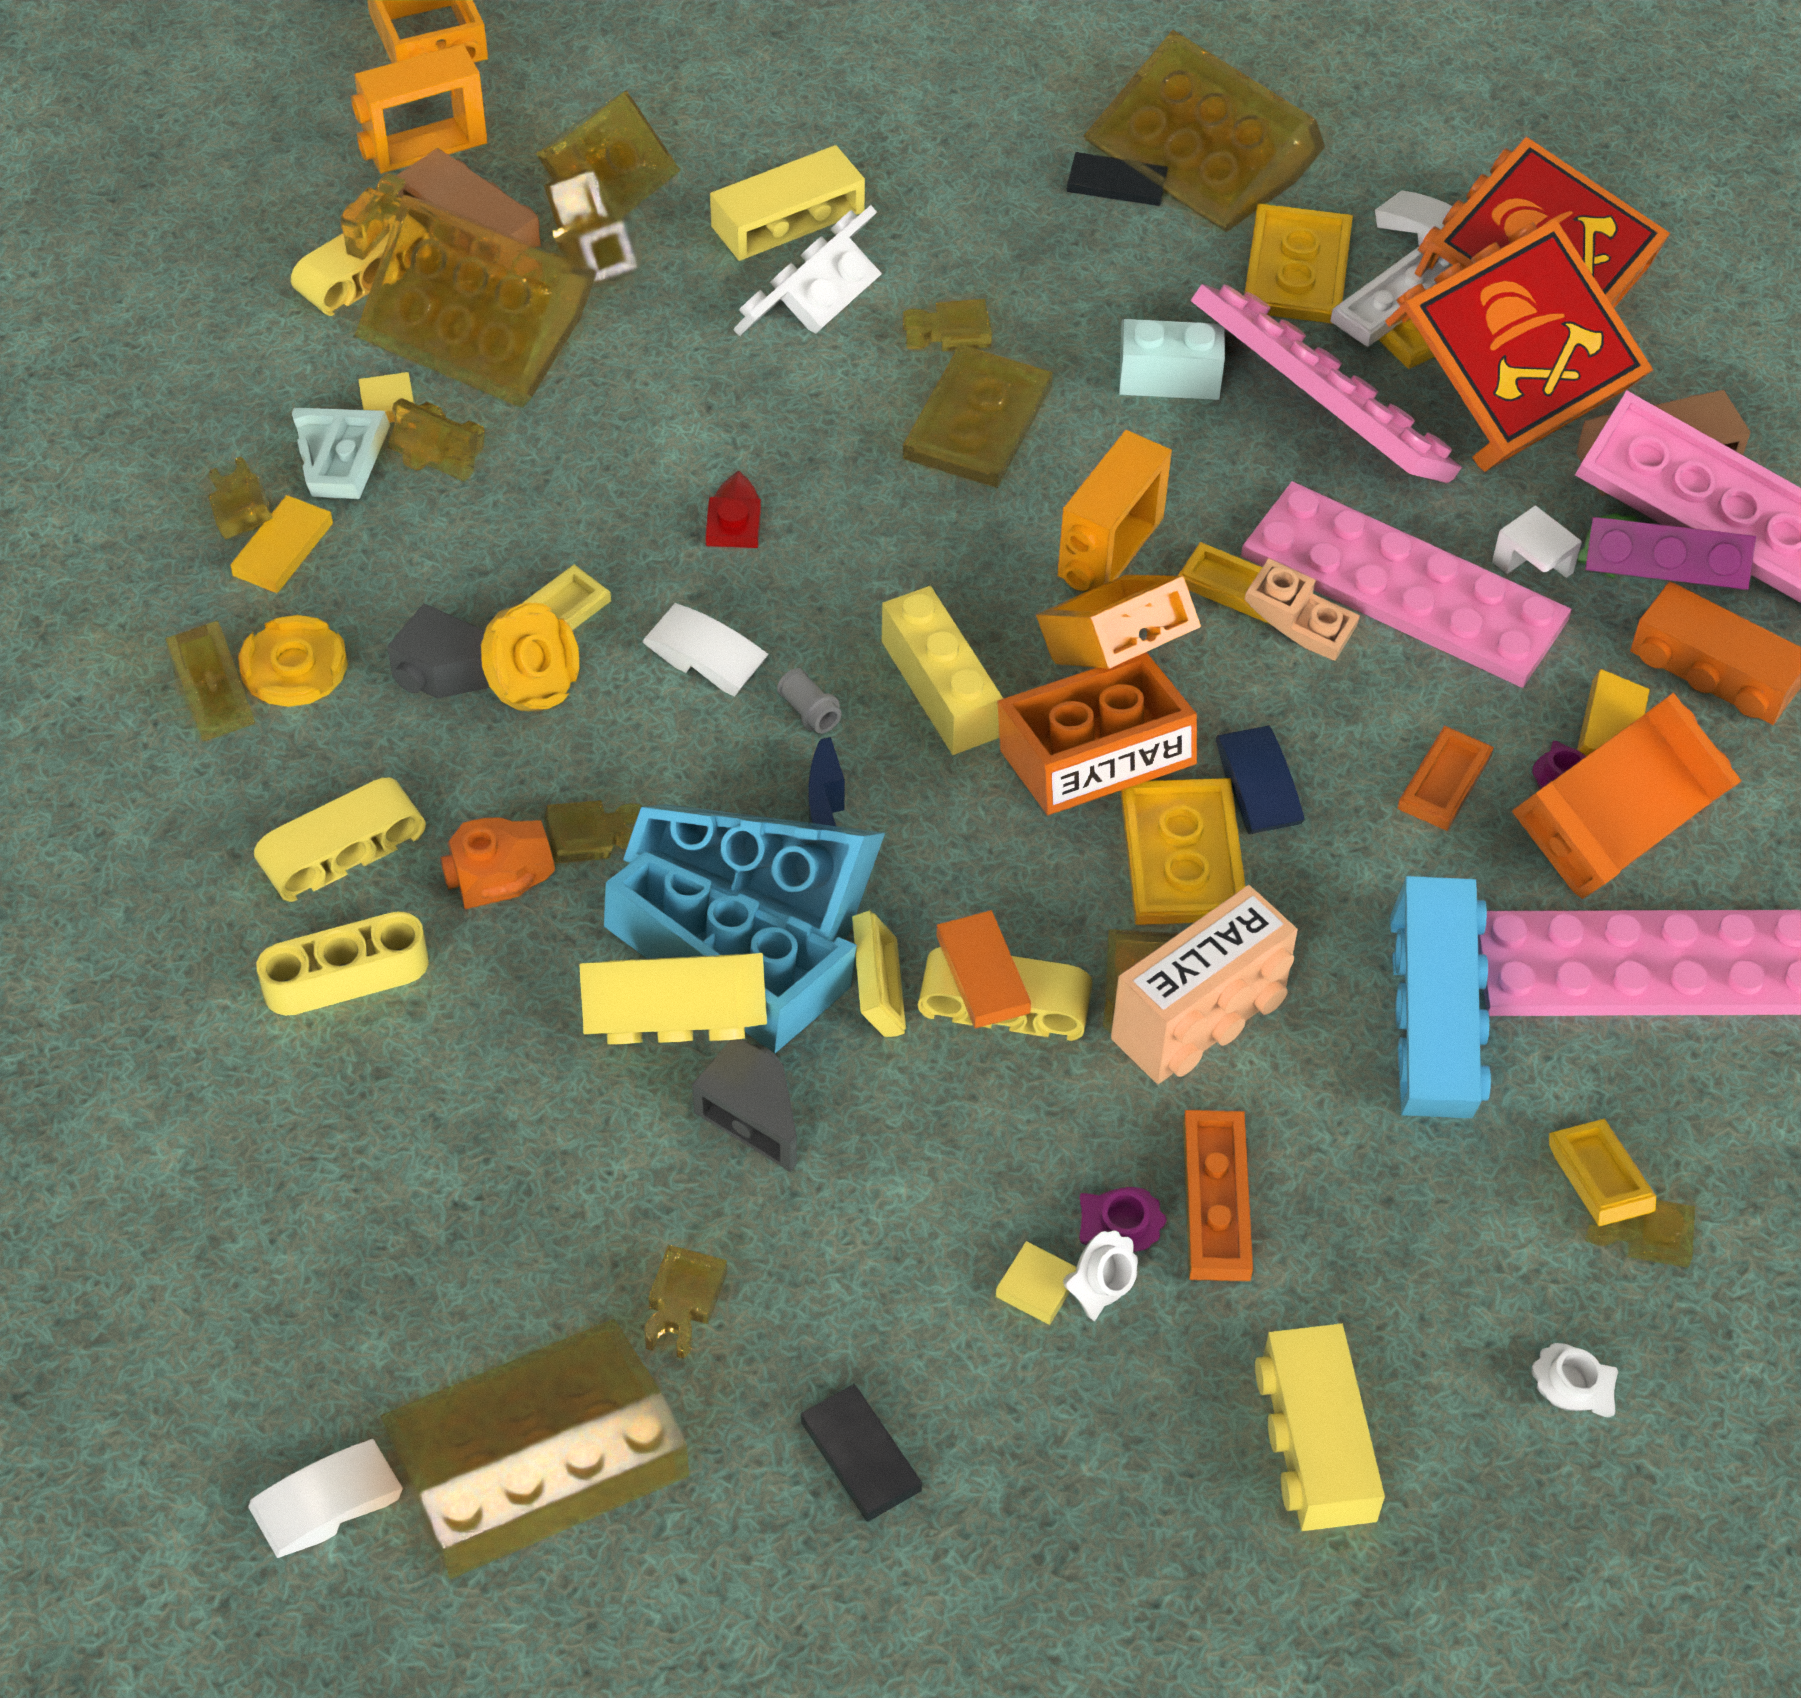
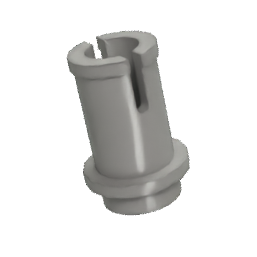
M801 668L788 671L780 679L777 692L801 715V723L807 730H815L817 733L823 734L832 730L839 723L842 713L839 709L838 699L833 694H825Z

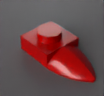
M740 471L730 476L720 486L714 497H709L706 546L758 548L761 499H759L754 486Z

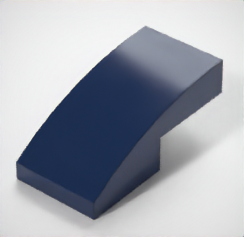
M1270 725L1217 735L1215 739L1225 777L1231 778L1232 788H1235L1248 835L1302 824L1305 818L1289 767Z
M828 737L820 739L810 768L809 823L836 826L832 813L844 811L845 779L832 739Z

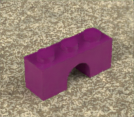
M1593 517L1585 570L1597 573L1749 590L1756 536Z

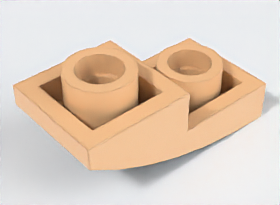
M1268 558L1247 590L1244 600L1267 622L1297 644L1336 661L1357 627L1360 615L1313 594L1316 583L1315 579Z

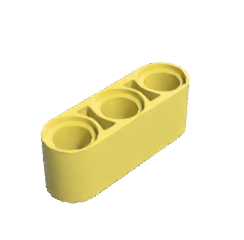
M389 206L304 256L298 261L292 271L291 284L296 291L324 314L333 316L335 313L332 311L343 304L346 306L351 305L372 292L373 289L371 287L381 281L386 283L411 268L409 264L418 258L426 259L433 247V238L428 231L400 209Z
M390 777L380 778L267 833L257 843L254 849V857L282 899L294 902L298 900L295 895L309 888L316 891L348 875L346 870L360 863L366 866L398 850L396 845L410 838L413 842L418 840L425 830L426 822L395 779Z
M400 911L276 943L266 948L260 954L256 965L266 1005L276 1014L287 1016L411 983L419 979L426 972L429 962L421 922L412 914Z
M941 947L935 948L929 952L918 1000L919 1011L929 1019H934L935 1015L953 1017L952 1022L973 1025ZM1012 956L1031 1000L1030 1014L994 1024L1010 1026L1009 1031L1043 1037H1049V1033L1067 1035V1040L1069 1041L1082 1037L1085 1032L1092 992V977L1086 971L1072 965ZM992 1024L983 1027L991 1028Z

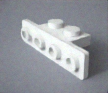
M871 205L859 216L850 210L830 229L836 235L833 239L827 242L822 236L818 238L800 255L805 263L799 269L790 263L770 282L775 288L773 292L766 296L759 290L739 309L745 317L733 330L741 336L782 300L808 330L815 334L819 332L882 274L850 239L877 211Z

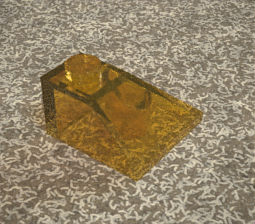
M627 90L621 92L567 128L535 153L559 189L616 222L680 171Z

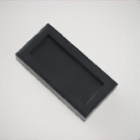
M1075 152L1067 183V192L1160 206L1168 175V167Z
M855 1383L801 1413V1424L867 1522L922 1491V1481Z

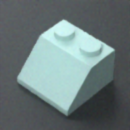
M1136 319L1121 320L1119 395L1219 400L1225 361V328L1221 324Z

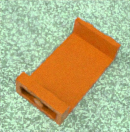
M1672 693L1558 778L1544 786L1512 810V813L1569 888L1581 899H1584L1742 780L1732 769L1726 755L1715 747L1698 725L1692 711L1684 706L1678 697Z

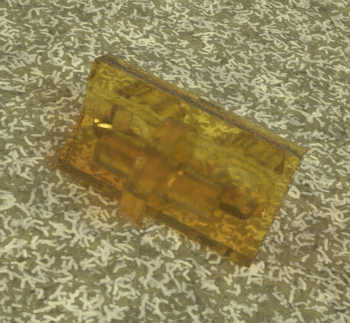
M403 398L393 403L392 412L395 417V424L389 439L388 448L403 454L404 465L411 469L419 471L428 465L465 482L474 472L475 457L483 451L484 427L470 420L460 424L448 419L440 407L427 401L420 406Z

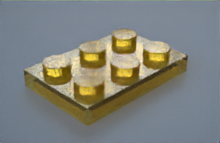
M959 344L903 443V459L998 488L1052 387L1053 372Z

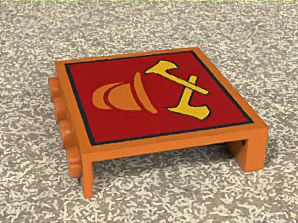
M1526 136L1513 152L1508 148L1502 151L1491 167L1490 173L1492 175L1490 177L1485 174L1479 176L1466 196L1468 199L1466 203L1461 200L1456 201L1442 222L1444 227L1441 230L1434 226L1428 232L1418 248L1423 257L1414 274L1421 277L1428 268L1432 270L1440 257L1452 265L1460 263L1463 269L1473 264L1471 258L1489 245L1497 242L1499 247L1503 248L1511 244L1508 238L1524 226L1534 222L1538 229L1557 219L1611 305L1615 308L1654 262L1670 232Z
M1557 219L1538 229L1534 222L1524 226L1508 238L1511 244L1500 248L1497 242L1489 245L1471 258L1472 265L1463 269L1460 263L1449 267L1434 278L1436 285L1425 290L1422 283L1414 286L1396 299L1400 307L1385 320L1388 327L1401 320L1405 323L1411 319L1490 442L1472 456L1477 466L1484 472L1626 391L1653 371L1652 366Z

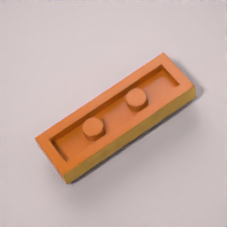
M1185 1110L1183 1138L1189 1280L1251 1281L1253 1260L1245 1111Z

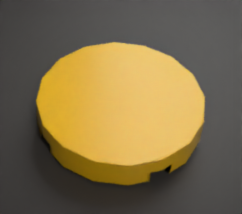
M524 602L499 611L487 625L481 643L482 668L489 687L503 703L518 711L536 712L547 710L562 703L569 695L566 692L571 682H576L580 669L579 647L572 628L564 618L558 619L554 613L549 611L553 609L543 603Z
M302 615L279 617L265 623L264 630L258 632L255 636L254 632H252L244 640L238 655L241 678L251 694L268 704L287 707L310 704L329 695L343 680L348 666L345 643L340 634L330 630L328 623L319 618Z

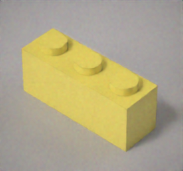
M834 145L711 192V227L738 261H741L833 225L850 210L856 215L861 214L865 210V178L838 146Z
M931 585L883 602L882 643L951 754L955 755L999 738L997 701L1004 698Z
M763 953L612 960L579 964L583 1033H607V1044L643 1042L642 1032H657L659 1043L692 1041L693 1030L708 1029L709 1041L744 1039V1027L767 1024Z
M1343 1323L1269 1332L1263 1357H1256L1255 1373L1260 1394H1271L1275 1413L1268 1415V1433L1273 1452H1284L1288 1471L1281 1473V1491L1286 1510H1297L1301 1531L1377 1522L1385 1495Z

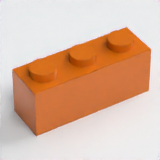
M1671 581L1667 583L1639 620L1630 652L1640 656L1641 660L1648 666L1657 669L1663 668L1688 681L1695 690L1701 693H1711L1735 705L1747 717L1760 718L1774 725L1801 688L1800 646Z

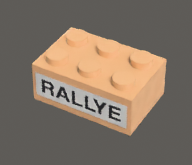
M1250 885L1246 886L1118 977L1111 1040L1157 1084H1160L1173 1073L1178 1077L1186 1075L1199 1063L1205 1050L1216 1042L1221 1046L1229 1044L1243 1030L1245 1021L1259 1011L1263 1015L1270 1014L1284 1001L1288 993L1286 986L1290 967L1294 962L1293 951L1298 929Z

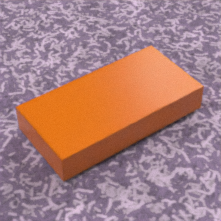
M1444 725L1399 799L1397 809L1448 831L1491 759L1494 747Z
M992 910L937 924L936 937L974 1029L1030 1014L1031 1000Z

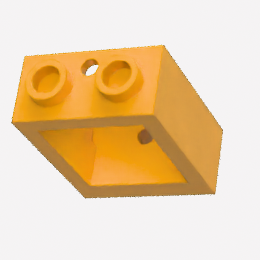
M367 0L369 14L392 63L464 44L473 62L488 59L485 25L473 0ZM451 6L459 26L400 39L391 20Z
M464 44L354 74L357 94L351 96V104L358 123L362 124L363 128L362 132L356 134L358 146L364 160L373 159L380 174L413 165L437 148L449 155L488 143L480 73ZM447 91L451 92L453 118L393 135H386L383 109Z
M1125 429L1063 507L1057 576L1063 578L1070 587L1078 591H1089L1118 578L1163 520L1171 449Z
M1123 575L1036 614L1048 651L1055 664L1110 669L1201 627L1184 576ZM1142 628L1147 631L1145 640L1139 637V631Z

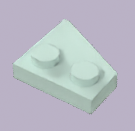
M294 408L292 416L298 431L299 439L297 441L301 457L304 461L305 481L311 496L360 499L390 428L385 411Z

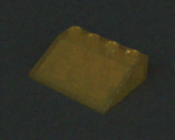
M1174 30L1168 34L1084 134L1085 141L1108 156L1121 159L1161 186L1165 193L1225 232H1228L1257 211V204H1267L1295 184L1325 148L1321 132L1314 117ZM1143 163L1167 166L1166 178Z
M403 195L355 336L523 408L533 397L581 319L598 271L432 202Z
M615 1319L380 1415L449 1579H453L689 1477L687 1444L660 1389Z

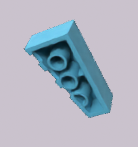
M661 804L641 807L623 860L631 863L646 851L711 880V888L728 896H738L741 893L759 901L760 910L784 921H788L790 916L809 923L812 925L811 933L834 942L837 937L846 939L853 925L852 916L857 914L885 833Z
M645 851L606 882L604 927L646 959L763 953L767 1024L744 1028L748 1035L767 1047L774 1054L851 987L856 944L837 937L834 942L811 933L812 925L793 916H790L788 921H784L760 910L759 901L739 893L738 896H728L711 888V880Z
M1406 876L1390 915L1391 932L1397 933L1395 952L1392 954L1393 975H1405V983L1400 982L1398 984L1395 1002L1397 1028L1407 1029V1038L1400 1037L1397 1048L1401 1115L1473 1118L1481 1102L1488 1101L1491 1087L1490 1067L1488 1065H1481L1480 1045H1486L1488 1042L1489 1013L1488 1010L1479 1009V989H1485L1487 985L1488 959L1486 954H1478V935H1484L1487 908L1485 900H1477L1476 879Z

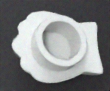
M1115 1230L1099 1233L1084 1248L1079 1258L1076 1272L1066 1275L1063 1279L1064 1287L1078 1299L1086 1315L1093 1321L1097 1319L1104 1306L1115 1302L1122 1295L1126 1294L1132 1288L1137 1278L1138 1258L1133 1253L1132 1239L1121 1237L1119 1232Z
M1554 1343L1550 1347L1541 1350L1540 1359L1534 1362L1531 1371L1533 1377L1538 1382L1537 1389L1553 1406L1570 1411L1592 1409L1593 1413L1604 1417L1614 1416V1390L1618 1375L1617 1367L1601 1365L1589 1352L1567 1344Z

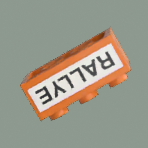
M1147 652L1110 669L1094 668L997 701L1000 751L1047 816L1197 764V713Z

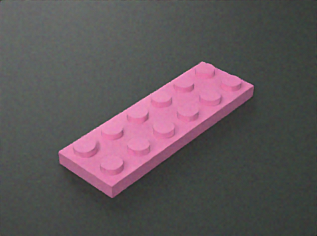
M1201 284L1191 302L1406 472L1444 483L1451 482L1459 473L1462 467L1448 457L1452 449L1445 442L1430 433L1422 436L1411 428L1415 420L1409 414L1393 404L1385 407L1374 399L1378 391L1372 385L1355 375L1350 379L1338 370L1342 363L1336 357L1322 348L1317 347L1314 351L1302 342L1306 337L1305 333L1286 320L1281 319L1278 323L1268 316L1267 313L1271 307L1263 300L1249 292H1246L1243 296L1237 290L1225 284L1221 290Z
M1626 390L1578 468L1575 476L1662 525L1756 536L1751 575L1801 603V488Z
M1293 481L1242 546L1241 557L1262 567L1267 559L1270 558L1316 580L1314 591L1521 688L1530 679L1568 622L1572 610L1565 605Z
M1801 910L1487 911L1484 935H1478V954H1486L1488 959V978L1486 988L1484 989V996L1489 1016L1801 1015Z

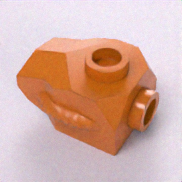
M495 817L463 822L448 840L450 855L440 857L447 889L459 887L465 909L519 897L529 888L547 880L555 871L549 842L541 820L511 821Z

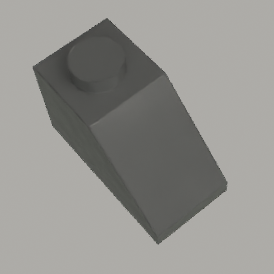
M423 603L387 646L392 677L408 692L418 693L422 691L437 699L490 688L482 668L481 643L485 630Z
M743 1039L730 1040L692 1083L694 1113L791 1172L797 1164V1134L783 1063L779 1061L771 1050L763 1045H751Z

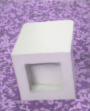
M1535 505L1499 531L1492 563L1508 574L1528 560L1542 572H1547L1554 568L1567 578L1574 573L1582 541Z

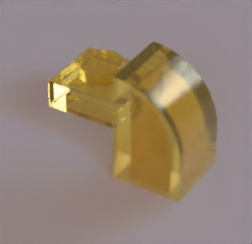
M585 169L543 185L557 226L556 229L552 230L561 253L583 281L594 284L637 267L623 221L608 217L594 170Z

